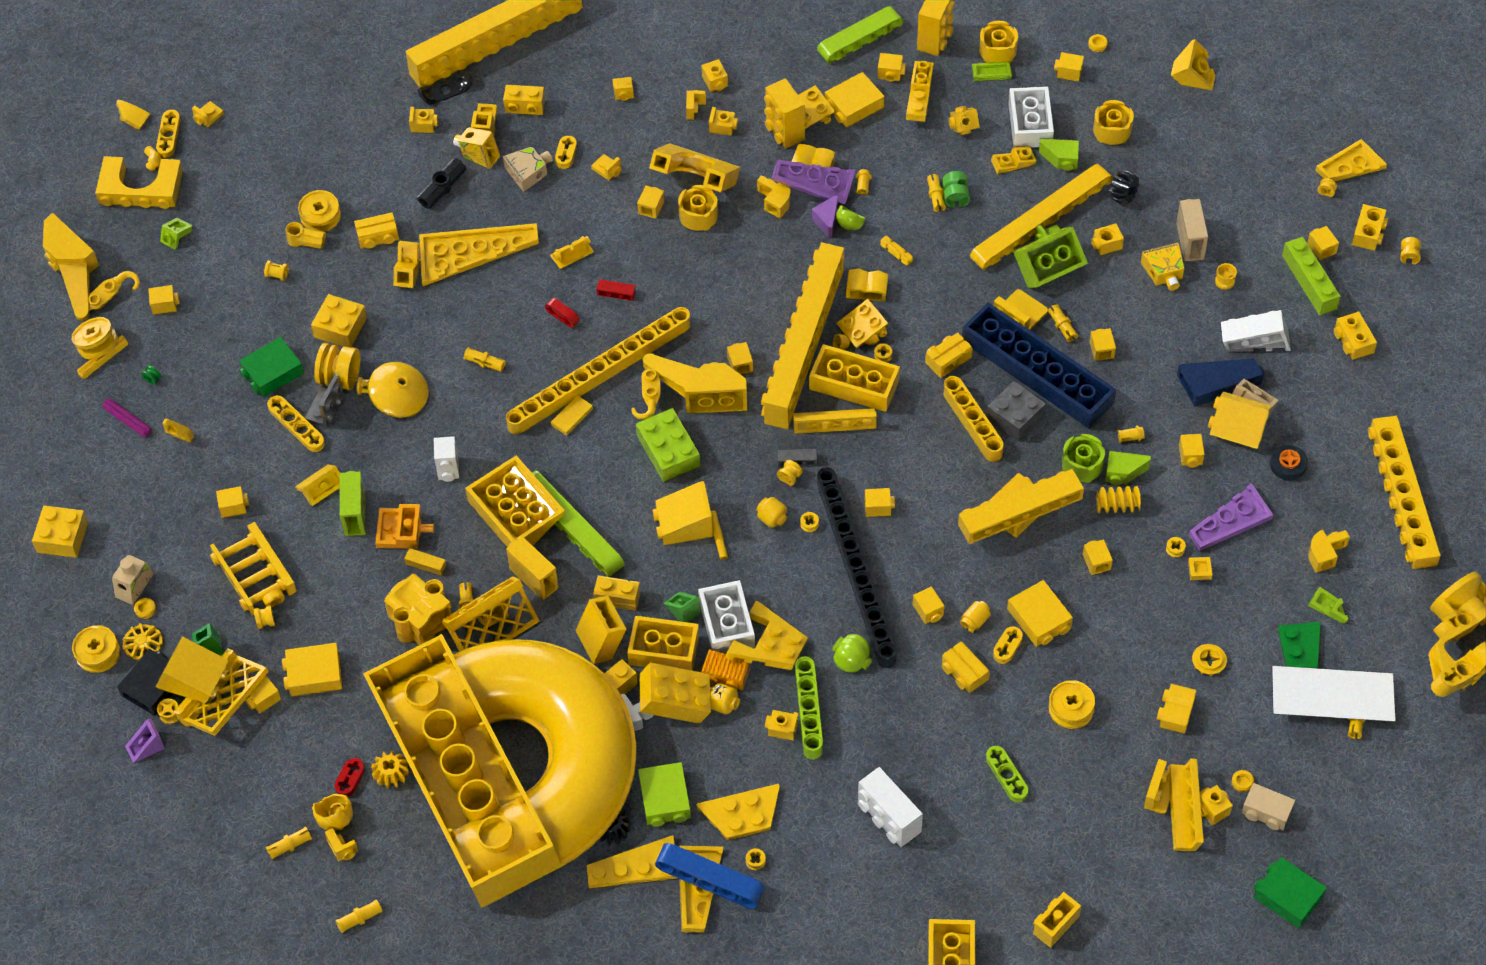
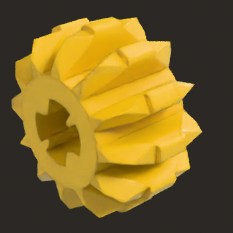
M392 750L387 755L383 751L382 758H375L376 763L371 766L373 779L377 780L379 786L385 783V787L389 789L391 783L397 788L398 780L405 783V776L409 774L408 762L406 759H403L401 753L395 755V752Z

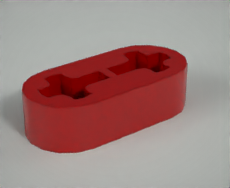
M552 298L545 304V309L549 314L570 328H573L580 321L578 315L572 309L555 298Z
M351 758L344 764L334 784L337 794L350 797L355 792L365 771L363 762L360 759ZM357 765L359 770H354L351 775L350 767L354 768ZM347 780H349V789L345 788L344 791H342L340 785L344 786Z

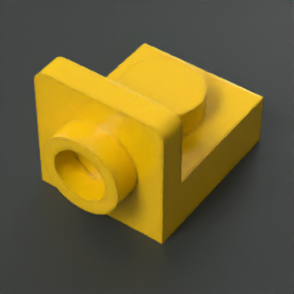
M631 77L613 79L615 100L626 101L634 98Z
M687 91V120H694V113H698V105H706V91Z
M211 101L201 109L196 106L192 107L194 121L199 125H205L207 128L224 114L223 110Z
M603 154L591 165V169L609 181L613 176L617 177L622 170L621 159L616 157L613 160Z
M333 828L325 831L326 840L338 862L349 860L358 852L355 840L345 844L341 834L336 835Z

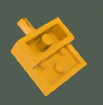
M399 504V508H379L376 548L418 549L421 533H434V524H422L420 504Z

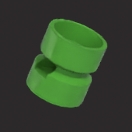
M952 171L944 175L942 182L945 204L948 207H955L954 201H959V207L966 206L970 202L967 175L960 171Z

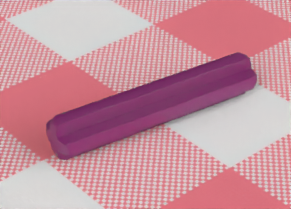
M108 398L103 402L102 405L106 411L142 437L146 438L152 432L148 425L112 399Z

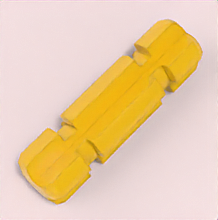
M884 236L881 239L880 245L885 249L888 248L887 251L898 260L902 259L901 262L903 264L909 265L912 263L913 256L895 241L892 242L890 237Z

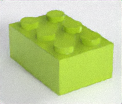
M1073 227L1062 228L1013 251L1028 288L1039 287L1088 264Z
M673 408L636 423L637 437L663 482L700 467V454Z

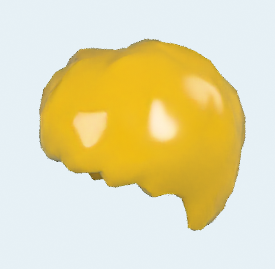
M332 794L324 797L322 801L313 803L312 806L314 818L319 827L324 830L333 828L334 831H341L345 826L349 825L353 817L352 803L347 796L342 794Z

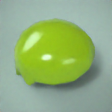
M843 205L836 212L837 222L846 230H858L864 224L865 217L852 212Z

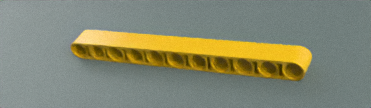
M684 307L672 310L511 409L506 414L509 432L520 434L568 405L577 395L581 397L636 363L646 354L652 353L686 332L691 326L689 310Z

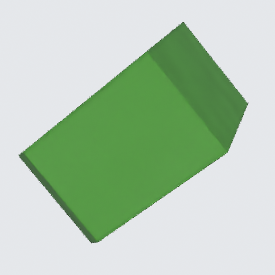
M678 592L663 603L680 622L688 623L700 615V602L698 597Z

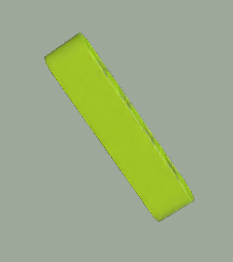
M891 6L885 7L823 40L818 45L817 51L828 64H832V61L847 56V53L862 48V45L877 40V37L894 31L893 29L896 27H901L903 18Z
M804 656L797 659L795 663L802 745L806 758L815 760L822 755L823 738L815 664L811 658ZM806 687H807V688H811V690L806 691V690H803V688H806ZM805 707H812L813 709L807 710ZM808 726H814L815 728H814V729H808V728H806V727H808ZM815 745L817 748L811 749L809 746Z

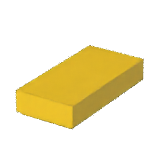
M577 395L551 421V425L567 436L593 410V405Z

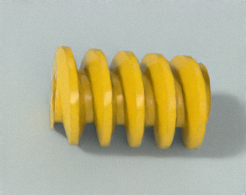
M1120 486L1117 487L1116 492H1114L1113 487H1109L1107 493L1105 488L1101 487L1099 493L1097 492L1096 494L1097 513L1100 514L1102 508L1105 509L1106 513H1109L1110 507L1113 508L1114 513H1117L1119 507H1121L1123 513L1126 512L1127 507L1130 508L1131 513H1134L1135 507H1138L1140 511L1141 498L1138 486H1134L1132 492L1129 486L1125 487L1124 492Z

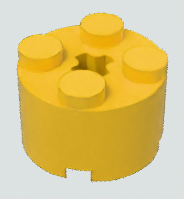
M992 21L988 23L987 27L982 28L980 32L979 53L986 63L1013 61L1017 54L1018 32L1014 27L1013 29L1005 21Z
M1109 100L1104 102L1102 106H1098L1095 111L1093 132L1097 140L1108 145H1118L1127 142L1132 133L1134 119L1132 109H1129L1125 106L1124 102L1118 100Z
M695 185L687 191L685 189L681 192L678 198L681 224L695 231L710 229L718 219V199L713 190L703 187V185Z

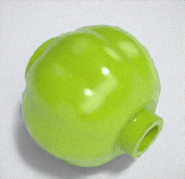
M849 634L845 638L841 636L832 649L835 652L833 659L836 666L844 672H857L862 668L866 670L873 660L870 658V644L864 637L858 634Z

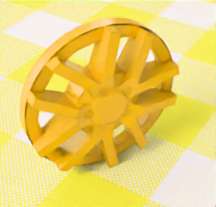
M140 623L135 627H130V630L122 639V647L126 655L138 661L149 648L157 652L161 650L163 645L161 632L154 625ZM140 629L141 634H136L135 631ZM153 645L157 648L154 650L150 646ZM138 650H141L140 656H136Z

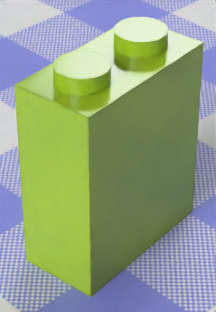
M361 471L340 473V519L345 536L366 535V492Z
M682 762L638 769L647 825L652 824V826L658 827L664 825L665 822L674 821L675 823H682L691 818Z

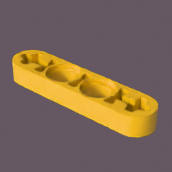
M277 395L268 400L269 412L308 450L318 452L324 448L325 441L322 434L283 397ZM273 404H280L282 412L277 406L274 407ZM287 415L295 416V419L292 421L284 420ZM301 427L308 428L307 432L303 434L298 433L297 430ZM311 436L313 440L319 441V444H312L309 437Z

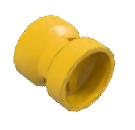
M1415 237L1404 238L1401 241L1402 251L1400 260L1406 263V258L1412 259V264H1417L1421 259V241Z
M1224 263L1217 268L1215 284L1222 290L1231 289L1235 284L1237 270L1232 264Z

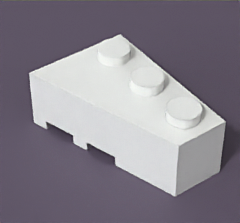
M1281 310L1221 322L1223 343L1227 352L1253 351V348H1266V351H1272V348H1285V351H1291L1289 331Z

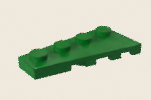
M1321 622L1278 625L1277 630L1285 667L1318 669Z

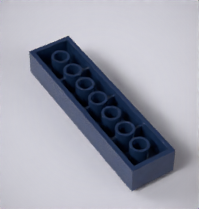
M989 302L962 327V337L975 351L1088 429L1115 402L1116 389Z

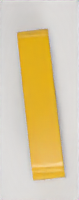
M956 376L946 378L943 393L945 399L984 457L991 462L999 461L1003 454L1002 439L962 380Z

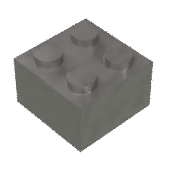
M1013 381L988 405L987 419L1019 441L1044 417L1046 403Z

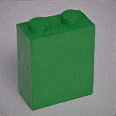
M281 337L239 360L241 376L244 380L249 379L251 382L249 383L254 393L259 392L262 397L304 374L302 363Z
M1281 857L1277 863L1273 861L1266 871L1267 876L1264 879L1259 878L1253 887L1255 890L1253 898L1299 929L1322 900L1327 887Z

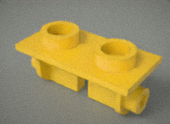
M582 236L580 239L572 242L571 245L556 249L550 257L559 269H562L594 253V250L589 245L591 242L588 236Z

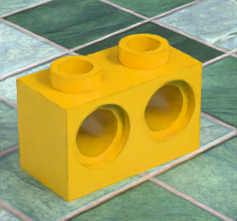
M1363 204L1352 245L1374 251L1377 244L1381 245L1384 234L1380 232L1381 229H1386L1388 218H1385V209Z

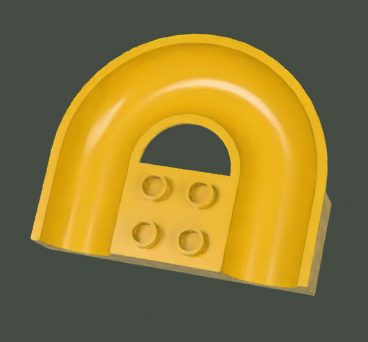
M441 634L363 673L481 908L579 857L604 835L621 811L630 792L635 773L636 737L634 726L624 699L615 685L600 669L582 656L550 643L518 639L483 643L452 654ZM501 720L522 721L535 727L545 738L549 752L548 764L541 779L528 791H524L490 726L491 723Z

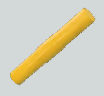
M713 510L711 511L712 530L720 560L728 559L717 512Z

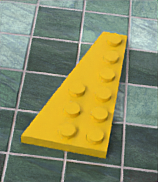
M537 223L419 234L422 285H429L539 244Z

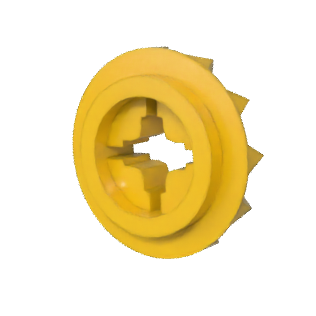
M1204 644L1195 649L1192 655V662L1194 668L1198 669L1201 675L1205 673L1211 677L1213 674H1220L1225 669L1227 657L1220 647L1213 644ZM1208 653L1211 657V660H1215L1212 661L1211 666H1209L1207 661H1204L1206 660Z

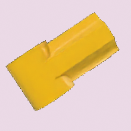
M292 222L286 226V237L290 246L298 247L304 245L319 249L324 247L326 232L303 228L298 222Z

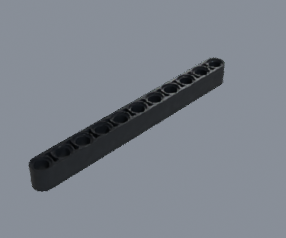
M823 467L817 473V487L877 662L881 667L890 668L896 663V645L836 473L832 468ZM878 636H883V637H885V638L879 639V638H877V637H878ZM884 654H889V655H891V656H890V657H885V656H883V655H884Z

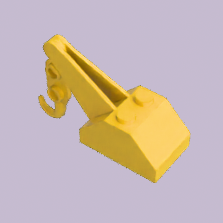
M54 213L44 220L43 248L46 253L44 256L49 261L48 265L54 271L59 270L62 273L74 314L78 320L84 321L88 319L90 311L99 310L118 293L125 279H134L135 285L133 290L139 287L140 279L138 275L131 271H124L116 277L103 281L90 293L89 273L100 266L94 251Z
M651 353L643 357L645 371L641 376L642 397L648 406V411L640 414L636 412L635 408H632L634 417L645 420L655 414L656 405L661 397L660 380L685 398L686 414L747 411L746 378L726 363L712 362L696 368Z

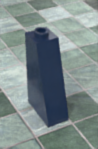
M1254 358L1181 364L1177 372V377L1194 407L1216 400V397H1220L1223 392L1232 394L1236 386L1243 379L1255 386L1261 385L1264 376L1262 366L1258 365Z

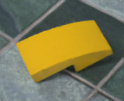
M1031 147L1012 148L1011 153L993 155L991 162L996 173L1001 174L1036 164V158Z

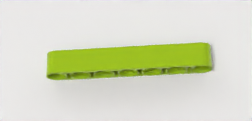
M533 471L532 474L565 510V514L555 525L567 534L566 537L573 544H577L580 547L579 550L587 558L590 557L595 567L607 575L605 577H610L624 567L623 559L538 471Z

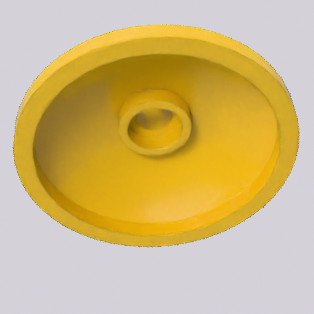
M389 362L379 366L372 373L368 382V393L373 404L381 412L392 417L405 418L417 414L425 406L429 395L428 385L424 376L416 368L402 362Z

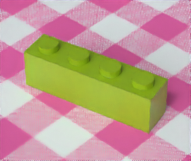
M1300 237L1286 242L1282 256L1318 314L1322 315L1336 310L1340 295L1305 239Z

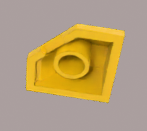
M1196 39L1192 40L1174 60L1171 76L1179 84L1206 90H1213L1216 75L1214 69L1209 68L1207 50Z

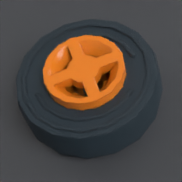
M1282 445L1276 448L1271 455V470L1282 480H1297L1307 470V456L1297 446Z

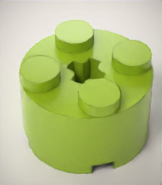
M1081 434L1078 437L1074 438L1073 436L1069 438L1063 448L1062 470L1068 471L1073 469L1080 482L1089 483L1096 479L1103 470L1105 449L1101 441L1089 434Z

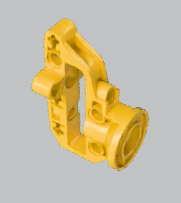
M1477 571L1471 572L1446 589L1430 606V611L1442 621L1433 630L1440 639L1428 654L1434 680L1431 683V689L1440 697L1448 696L1459 689L1465 691L1467 686L1470 684L1474 685L1486 674V641L1478 645L1473 651L1469 650L1465 656L1457 661H1454L1444 648L1451 641L1456 642L1471 633L1479 624L1481 626L1486 624V585L1481 580V575Z

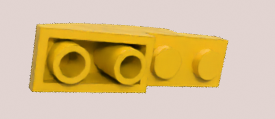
M915 61L906 120L925 122L934 63L926 61Z

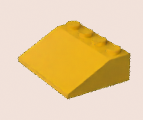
M517 455L465 488L468 502L507 548L512 541H517L522 536L533 546L565 514V510Z

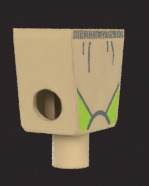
M533 147L503 156L504 168L523 192L547 175L546 164L553 161L548 151L539 155Z
M127 555L121 560L119 568L112 577L115 598L134 605L154 575V572L146 562L131 555Z

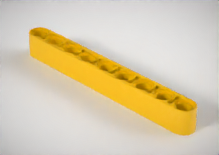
M1100 164L1093 165L976 246L970 253V258L982 270L986 271L985 268L990 265L993 266L1001 260V257L1009 255L1016 250L1015 248L1018 245H1023L1030 240L1031 236L1036 235L1037 226L1041 225L1045 229L1044 227L1047 225H1052L1060 219L1061 215H1066L1074 209V206L1082 204L1089 199L1090 195H1095L1102 190L1104 185H1109L1113 176Z

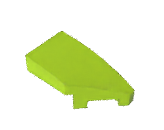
M1319 587L1307 606L1345 624L1348 620L1342 607V598L1338 599Z

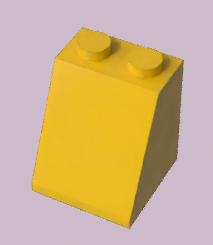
M704 481L655 501L656 509H652L654 522H659L656 531L658 539L663 541V546L713 537L712 515Z
M182 637L155 687L207 703L210 697L214 699L220 688L216 685L218 680H224L229 671L226 668L229 660Z

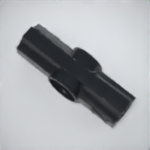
M457 158L452 159L442 171H437L433 174L431 183L417 196V201L426 209L432 208L443 195L450 192L451 186L466 171V166L461 160Z

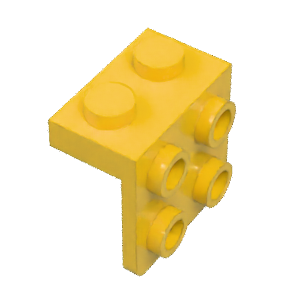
M1017 289L1006 300L998 296L994 300L993 305L1029 330L1048 313L1047 307L1020 289Z

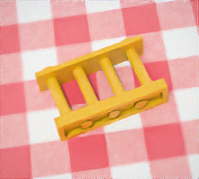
M255 522L247 525L250 533L247 535V538L220 552L214 543L210 545L212 550L210 557L214 565H220L240 596L241 600H239L242 609L244 611L248 610L252 616L254 615L253 605L263 600L264 596L275 589L286 590L289 596L297 592L294 581ZM251 544L252 546L257 545L259 548L257 553L228 567L224 560L225 558ZM259 560H266L268 562L267 568L240 582L234 576L235 573ZM270 575L277 576V583L249 598L243 590Z

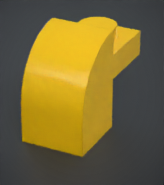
M478 103L477 111L473 112L471 128L491 131L494 136L498 111L497 105Z
M761 175L757 180V191L767 196L764 199V210L781 219L790 207V187L781 183L777 184L773 180Z
M398 242V262L394 266L393 286L408 288L415 286L421 261L419 259V243Z
M1321 530L1314 535L1308 557L1316 573L1335 567L1338 558L1335 550L1347 547L1350 536L1346 530L1332 532L1328 536H1326L1324 530Z

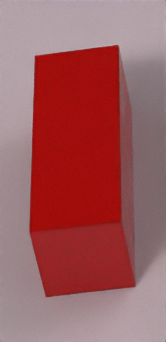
M599 279L596 291L598 296L633 301L636 285Z

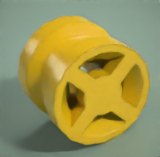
M787 460L784 463V468L779 469L777 472V477L780 481L793 486L796 483V478L803 474V470L796 462Z
M271 605L266 606L265 609H254L258 629H262L267 625L270 627L275 626Z
M167 698L162 700L157 706L160 720L165 724L171 725L179 720L174 714V711L179 706L175 700Z

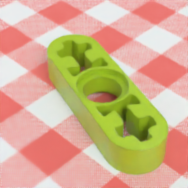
M1000 746L990 747L986 752V762L1008 797L1014 802H1023L1028 796V786L1005 750ZM992 753H995L996 755L1000 754L999 760L1002 765L999 766V762L996 758L992 759ZM1009 770L1013 773V777L1005 779L1001 776V772ZM1015 782V786L1018 790L1022 789V795H1019L1018 793L1014 794L1015 788L1012 783Z

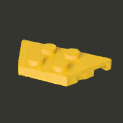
M775 784L697 803V809L708 818L709 822L727 840L771 830L780 786Z

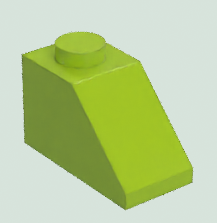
M1040 139L1039 153L1052 165L1064 171L1077 170L1079 141Z
M1109 451L1105 482H1110L1112 485L1129 483L1149 470L1151 456Z

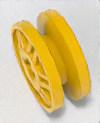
M316 190L309 192L299 202L298 211L302 225L305 228L325 232L334 228L340 221L341 211L338 200L328 191Z
M96 317L80 324L73 332L71 339L81 357L95 359L110 352L115 347L118 336L108 319Z
M101 625L83 629L76 635L72 644V651L78 665L83 670L91 673H101L109 670L117 663L120 657L121 649L115 634L109 628Z
M1064 681L1052 689L1049 696V713L1054 722L1067 729H1078L1091 721L1094 714L1095 696L1087 685L1079 681Z

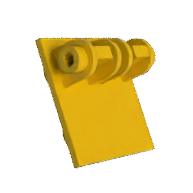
M816 85L798 95L805 104V129L818 121L825 124L831 121V114L835 111Z
M867 299L836 324L857 349L875 334L879 337H885L887 334L885 326L888 325V322Z

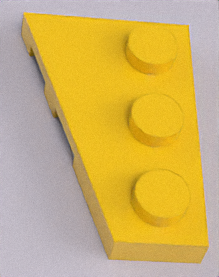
M1360 139L1317 165L1316 172L1323 179L1329 178L1339 181L1384 170L1387 164Z

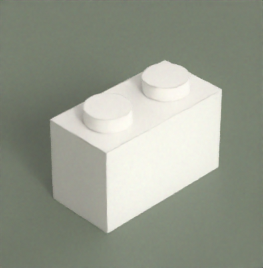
M455 437L434 438V460L438 480L450 482L454 479H459V461Z

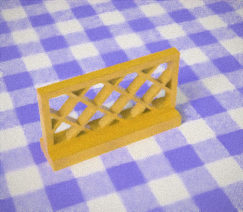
M512 576L441 620L444 627L448 629L459 652L467 649L468 644H483L486 633L495 634L494 641H499V639L511 640L540 622L522 588L524 586L520 579ZM517 592L521 596L519 607L510 605L512 595ZM498 604L504 605L501 618L492 615L493 608ZM509 607L518 609L515 621L505 619ZM522 610L529 612L532 620L525 624L519 622ZM480 615L486 617L483 629L474 627L475 620ZM491 618L500 620L497 632L487 630ZM504 622L514 624L512 632L508 635L501 633ZM462 626L468 628L465 640L458 638L455 632ZM473 629L482 631L479 643L470 641Z
M229 648L222 655V657L229 660L226 665L229 671L224 680L219 679L216 684L220 687L215 695L217 701L210 703L213 700L210 697L207 703H203L186 697L174 711L179 721L186 727L193 726L216 736L269 672L266 667L236 655ZM241 665L244 666V669L237 671ZM259 671L256 676L249 678V673ZM244 675L243 681L235 683V678ZM230 680V685L223 687ZM245 686L241 693L235 694L236 689ZM231 691V696L221 699V694ZM231 703L228 709L222 710L223 705ZM217 708L216 713L208 715V710ZM201 713H203V717L197 719V717H198ZM218 719L213 727L208 726V722Z

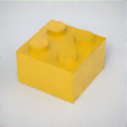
M328 294L311 324L314 338L343 347H352L367 319L365 305Z
M43 505L32 539L36 552L77 558L88 525L84 510Z

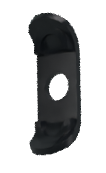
M462 71L455 77L435 85L418 88L419 97L427 104H434L464 93L472 86V76L470 72ZM448 86L451 91L448 94H442L440 88Z

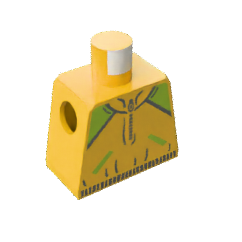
M469 127L462 135L457 134L454 137L453 144L460 147L464 158L488 169H491L500 157L491 131Z
M1175 243L1142 251L1141 264L1155 285L1166 283L1170 291L1177 290L1180 287L1178 280L1183 279L1184 274L1179 244Z

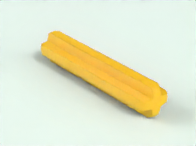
M122 335L119 336L115 347L110 352L99 358L90 359L77 370L78 375L86 379L128 345L127 339Z

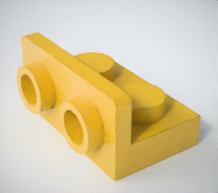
M1158 759L1146 795L1144 809L1164 815L1170 801L1169 771L1165 770L1167 761Z

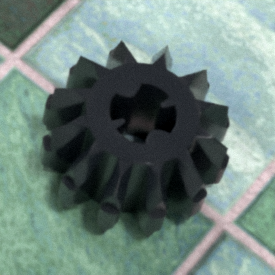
M1118 171L1110 183L1109 197L1119 204L1125 205L1130 203L1138 192L1137 189L1140 186V183H1138L1139 177L1130 171Z
M623 809L612 823L614 827H609L599 839L601 842L607 839V844L610 846L612 840L615 839L616 843L619 844L620 837L623 839L628 837L627 832L631 830V825H629L630 818L625 816Z

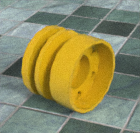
M322 343L315 361L314 378L316 384H326V386H329L336 374L340 377L342 389L353 390L357 380L354 378L358 377L361 356L359 349L345 346L340 351L338 345L331 346L329 343Z

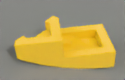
M117 100L116 102L120 113V120L140 130L150 116V113L122 100Z
M167 418L162 422L165 433L190 443L193 440L194 434L190 428Z

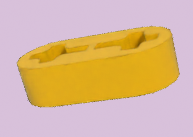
M564 136L560 139L555 155V163L558 168L567 169L573 164L577 150V142L574 137ZM568 143H571V145H569L568 149H566V148H565V145H567ZM564 155H566L567 159L564 162H561V160H563Z
M1008 627L1003 632L993 650V658L996 662L1006 664L1013 658L1023 638L1022 631L1018 627ZM1016 634V638L1009 643V635ZM1006 647V655L1004 654L1002 657L999 656V652H1002Z

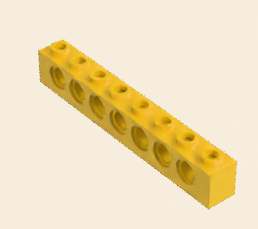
M1390 416L1372 419L1371 427L1368 428V436L1370 440L1373 439L1374 456L1379 457V472L1384 474L1385 477L1384 489L1386 492L1389 491V505L1396 513L1394 521L1396 527H1400L1401 530L1400 542L1402 545L1405 544L1407 549L1405 551L1406 561L1411 563L1412 569L1437 566L1440 552L1398 417Z

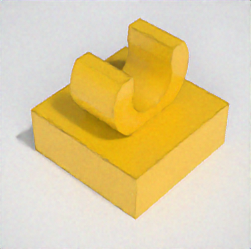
M1210 557L1188 559L1190 580H1212Z

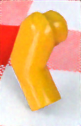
M147 146L144 150V153L149 157L146 168L154 171L156 167H159L162 158L152 146Z

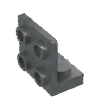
M334 375L328 388L320 387L305 416L309 423L328 428L330 423H334L336 420L337 409L339 406H343L345 401L339 375Z

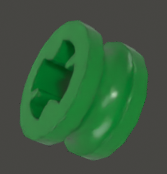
M148 365L145 368L146 371L141 372V376L145 381L155 385L157 379L159 380L162 376L156 368Z

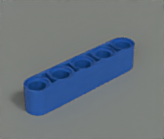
M664 843L655 862V866L662 872L750 909L757 907L765 889V886L756 879L671 843Z

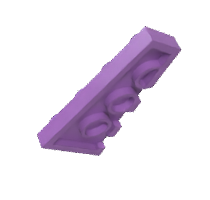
M778 160L771 180L823 200L838 196V205L845 206L855 170Z
M1251 483L1246 487V490L1240 494L1238 493L1229 503L1217 509L1215 514L1208 516L1190 530L1189 536L1198 550L1202 551L1272 520L1273 514Z

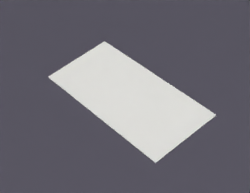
M1272 666L1274 714L1395 721L1393 673Z

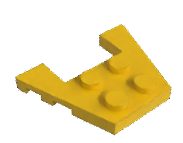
M756 601L749 612L751 620L767 626L755 648L734 640L725 658L733 660L734 657L742 658L747 663H752L753 661L765 662V666L792 670L808 637L763 604Z

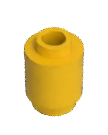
M975 601L962 615L960 624L965 629L968 628V631L971 633L979 630L991 616L990 607L983 601Z

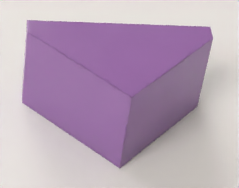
M833 196L812 209V220L828 238L833 237L836 212L838 210V196Z
M147 719L125 746L133 763L165 749L152 719Z

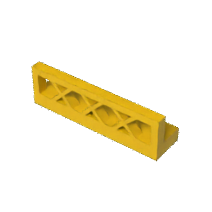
M875 408L793 413L794 434L876 429Z
M1190 759L1186 765L1170 764L1167 767L1169 771L1168 782L1174 851H1196L1204 843L1197 759Z

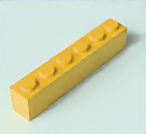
M1073 469L1061 471L1055 476L1041 479L1033 485L1023 486L1013 493L1003 494L995 500L985 501L980 506L963 510L959 514L958 526L968 543L972 544L1082 500L1084 487Z

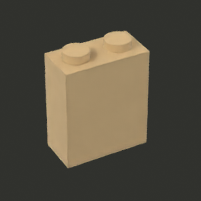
M1200 199L1182 200L1179 204L1176 224L1184 261L1204 260L1208 234Z

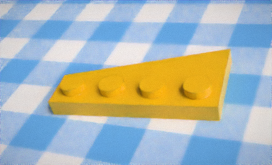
M672 835L588 864L589 888L676 879V877L662 872L655 866L664 843L674 844V836Z
M679 846L720 864L724 848L717 846ZM679 879L681 932H704L713 893Z

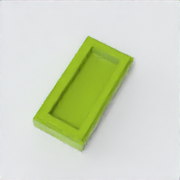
M1010 61L972 64L974 81L1012 79Z

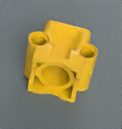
M412 574L407 579L397 583L386 596L384 602L387 614L394 622L397 637L401 642L409 643L415 641L418 645H421L433 639L439 631L447 629L441 620L451 614V604L445 598L441 581L432 579L425 583L416 574Z

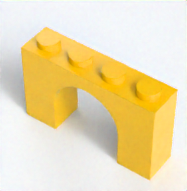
M671 143L654 149L649 167L664 174L674 171H686L705 177L703 187L718 192H723L735 186L740 171L739 166Z
M104 156L95 192L99 204L104 206L121 205L123 207L134 205L143 208L156 206L162 209L176 207L183 174L180 160L161 159L155 181L147 187L133 189L123 184L126 172L123 157Z

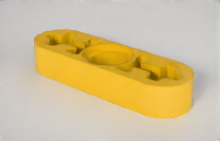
M167 110L162 115L156 145L157 152L162 158L171 157L175 152L181 121L176 110ZM171 117H174L172 118V125H169V119ZM166 132H173V135L170 137L164 136ZM165 143H167L168 148L166 149V151H163V149H165Z

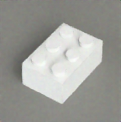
M1048 87L1010 88L1008 104L1013 147H1039L1040 139H1053L1054 130Z
M740 580L698 589L700 607L711 650L726 654L734 640L754 648L755 634Z
M880 767L859 781V807L863 812L866 813L868 811L873 816L874 824L878 828L883 827L887 832L888 839L893 844L897 843L902 847L921 833L923 814Z

